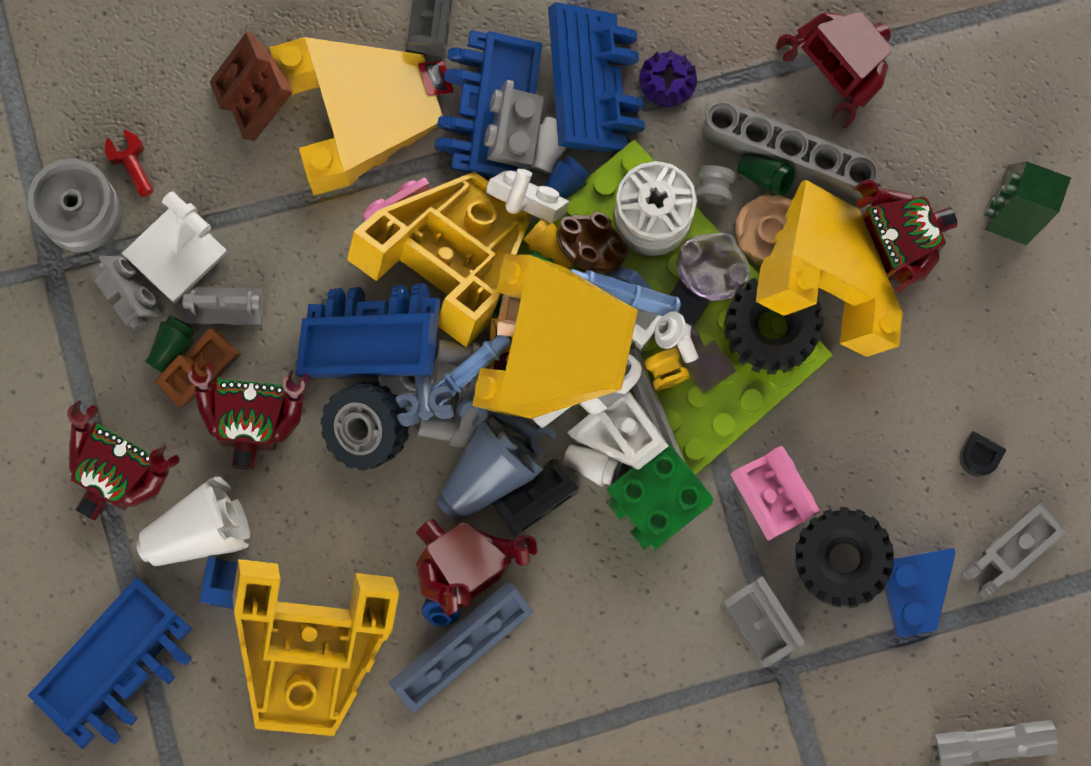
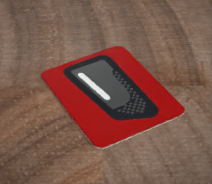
M444 61L418 64L428 96L453 93L452 84L444 80L445 70H447Z

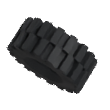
M753 278L747 282L744 288L741 286L736 292L725 315L724 324H726L724 335L725 340L729 339L730 341L728 348L732 354L737 352L740 356L738 361L742 365H745L746 362L753 365L751 370L759 373L761 369L767 370V374L775 375L778 370H783V373L789 372L794 366L797 365L799 367L805 362L821 338L822 332L820 330L824 325V316H819V312L822 309L821 304L817 301V304L783 316L787 322L786 333L778 339L767 338L760 332L758 320L761 315L773 310L756 302L758 281L756 278Z
M840 507V510L836 511L829 509L823 511L824 514L818 518L816 516L813 517L806 529L803 528L799 534L800 539L796 543L795 548L796 568L807 590L823 603L826 602L839 608L841 606H849V608L858 607L859 604L868 603L877 594H881L892 575L894 550L889 534L885 528L883 529L880 526L879 521L873 516L865 515V512L862 510L852 511L848 507ZM838 544H851L858 550L860 563L854 571L840 573L832 568L829 562V555L831 550Z

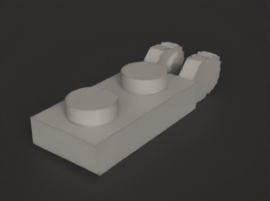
M1040 502L982 552L983 556L971 564L961 575L967 581L974 579L982 572L983 568L991 563L999 574L987 581L978 591V594L983 599H986L1006 581L1010 582L1067 531Z

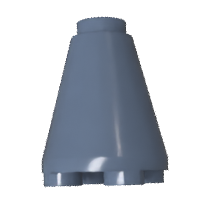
M492 414L487 418V421L484 420L477 428L440 490L441 495L436 499L438 506L444 513L456 522L462 517H469L528 483L543 470L540 463L530 455L532 450H530L527 444L518 436L512 439L505 432L508 430L506 426Z

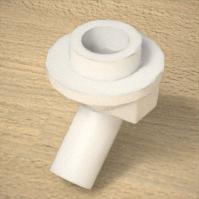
M674 311L666 313L661 317L655 326L656 343L665 349L672 348L677 344L684 363H690L699 358L690 337L691 326L685 323L684 317Z

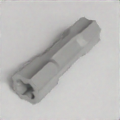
M1043 720L978 731L934 734L931 738V746L936 766H964L974 762L1057 754L1058 741L1053 722L1051 720Z

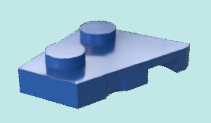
M954 548L894 559L892 575L885 586L896 638L937 630L956 554Z

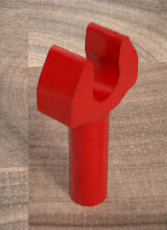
M125 129L123 133L128 142V148L125 151H117L110 138H107L105 154L112 165L122 164L125 166L140 197H146L153 193L154 190L138 161V155L144 150V146L138 136Z

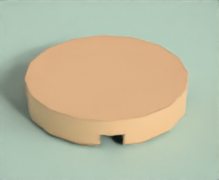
M765 194L742 207L735 222L734 238L739 251L748 261L761 267L764 258L771 255L775 246L773 240L777 232L783 230L788 219L785 215L792 200L784 196Z

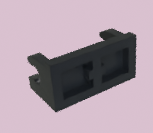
M553 458L543 466V470L533 480L496 500L492 505L516 537L578 493V487L559 461Z

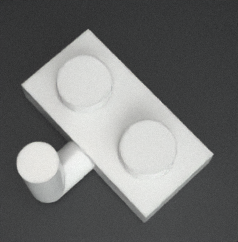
M517 169V172L503 171L489 180L485 193L506 202V210L511 214L523 210L552 224L566 213L569 201L560 197L559 193L553 188L547 186L538 187L530 183L532 173L526 169Z

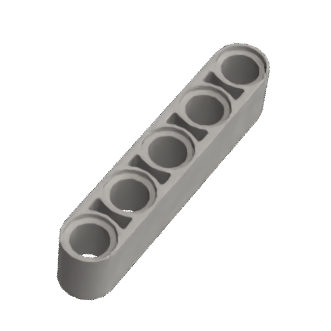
M724 101L714 103L707 111L703 125V134L710 143L742 156L748 153L756 157L788 162L789 167L795 170V177L808 180L817 186L852 199L863 197L859 191H853L852 189L859 183L852 180L850 177L851 172L862 174L865 180L869 179L875 182L877 178V166L868 157ZM717 118L724 119L728 122L729 127L724 129L718 128L712 123V120ZM748 132H757L763 137V141L753 142L746 134ZM789 145L794 147L797 155H786L781 150V146ZM825 159L831 164L832 168L827 170L821 169L817 166L815 160Z

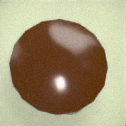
M594 212L591 216H567L561 220L557 227L556 239L561 251L570 261L583 269L595 273H610L619 269L629 254V247L611 227V219L604 213Z

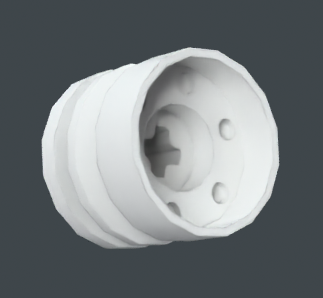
M659 161L642 163L628 171L619 184L613 221L615 231L629 249L637 254L652 257L667 254L681 245L688 235L697 202L694 185L686 173L673 164ZM654 199L657 204L662 203V207L657 209L655 204H649V200Z

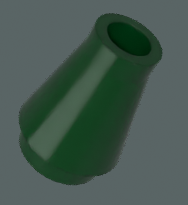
M747 153L738 164V173L748 178L770 196L786 195L794 182L795 170L790 168L788 162L756 157Z
M169 315L166 322L161 321L150 354L145 362L163 373L177 356L182 354L194 341L192 336L196 330L180 319Z

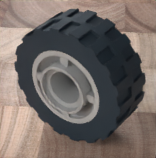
M360 382L340 390L329 398V403L325 404L323 408L324 414L320 425H322L321 434L322 438L325 439L328 451L333 453L334 458L338 462H343L346 464V467L351 469H373L396 457V454L404 449L403 445L408 441V428L410 426H402L397 415L407 413L406 407H399L396 402L398 395L393 394L390 388L380 386L377 382ZM362 419L366 422L368 426V432L364 429L362 425Z

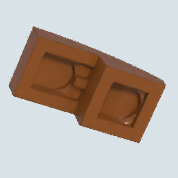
M210 328L186 355L179 354L155 382L179 408H183L196 398V386L190 382L188 372L193 363L196 366V373L200 376H207L206 364L207 362L212 363L214 374L210 383H213L241 354L216 328Z

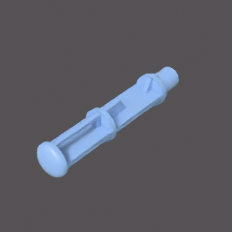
M570 269L573 273L632 307L662 316L671 311L679 313L681 302L676 296L647 289L640 285H634L594 273L593 271L583 273Z
M498 335L492 341L483 342V346L450 374L446 373L444 375L445 378L435 385L431 391L440 386H447L453 395L456 392L460 393L462 391L461 388L479 373L480 368H485L493 360L496 359L498 361L500 359L501 353L511 345V339L508 336ZM448 399L442 400L439 403V406L445 403Z

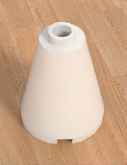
M213 477L207 480L140 531L136 547L141 559L145 562L149 561L153 566H161L237 552L247 548L249 544L245 543L244 540L250 538L248 521L239 500L231 501L226 494V491L232 489L229 484L221 477Z

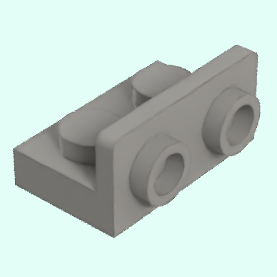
M506 80L499 90H494L490 101V111L495 113L493 125H488L484 137V146L489 147L487 160L530 169L534 162L544 96L513 89L514 81Z

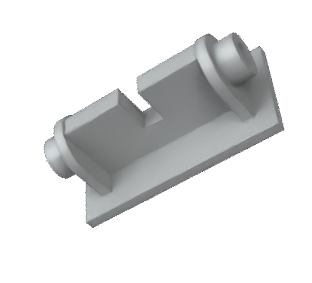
M101 255L99 257L102 263L92 270L95 275L93 280L108 300H113L117 295H121L122 298L113 305V308L126 327H132L136 331L146 324L145 317H160L162 315L155 305L156 299L154 295L141 285L134 275V267L128 260L122 256Z
M192 287L188 294L183 295V308L187 309L186 324L262 326L264 289Z

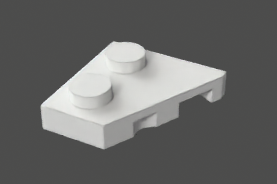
M630 391L606 410L598 414L590 413L568 431L570 437L575 441L637 470L641 469L669 446Z

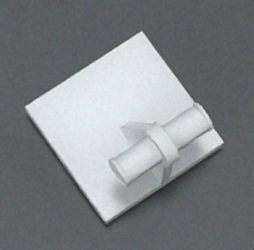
M171 191L162 200V203L169 209L125 249L122 255L175 304L228 251L209 234L211 225L207 224L197 214L198 209L191 203L186 204L174 191Z

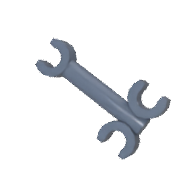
M430 375L415 376L417 399L409 393L400 394L396 397V402L400 408L412 407L409 412L397 415L402 426H412L420 418H430L433 415L440 419H449L455 416L451 405L439 406L442 400L453 398L450 388L440 386L431 391Z
M475 390L471 394L470 399L461 402L456 409V414L463 418L469 409L475 408L477 416L473 420L472 425L477 428L484 420L487 421V412H489L525 437L530 450L539 455H544L546 451L538 446V437L546 434L555 439L557 436L551 428L547 426L541 428L539 425L534 426L523 417L504 415L472 406Z

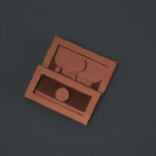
M249 32L243 35L209 81L219 108L232 111L243 139L253 141L259 137L293 93L286 76L264 45Z

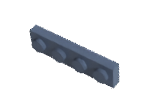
M508 581L388 682V684L409 709L415 713L532 614L533 610L517 589Z

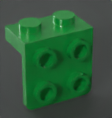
M670 444L641 469H630L606 488L607 494L610 496L606 504L619 520L626 516L634 526V529L630 531L632 537L643 550L650 546L654 553L664 546L668 539L713 503L712 495Z

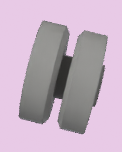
M77 158L55 161L46 165L33 178L28 190V210L33 221L60 248L72 252H88L105 245L116 234L121 223L122 203L118 194L105 175L92 163Z

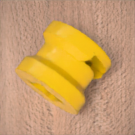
M678 347L657 353L644 361L646 369L653 374L654 380L652 384L655 391L668 389L690 378L688 369L682 367L680 362L681 353Z

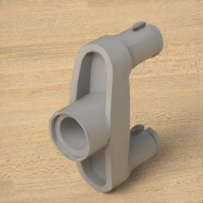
M437 338L434 361L459 366L480 349L483 344L471 342L465 347L458 342ZM479 373L462 387V391L458 393L454 410L455 416L450 419H440L434 415L427 420L420 418L414 426V433L419 436L446 441V444L449 446L464 448L469 443L476 429L472 422L477 416V411L475 408H471L462 418L456 414V409L461 402L470 399L471 394L475 390Z

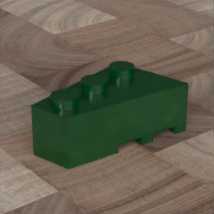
M1028 161L1008 165L996 196L992 195L986 206L984 216L989 217L985 230L1027 245L1060 212L1071 177Z

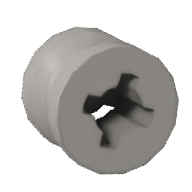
M708 165L701 167L698 176L701 180V186L696 190L697 201L712 206H727L731 204L732 193L730 192V185L735 182L736 173L722 166Z

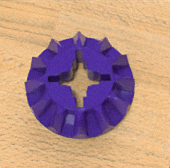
M672 49L664 53L656 52L651 58L645 60L639 75L640 88L645 97L656 105L663 107L681 105L695 91L697 85L695 66L688 61L686 55L676 54ZM668 67H671L673 76L678 77V79H674L669 86V90H666L664 78L658 77V75H664Z

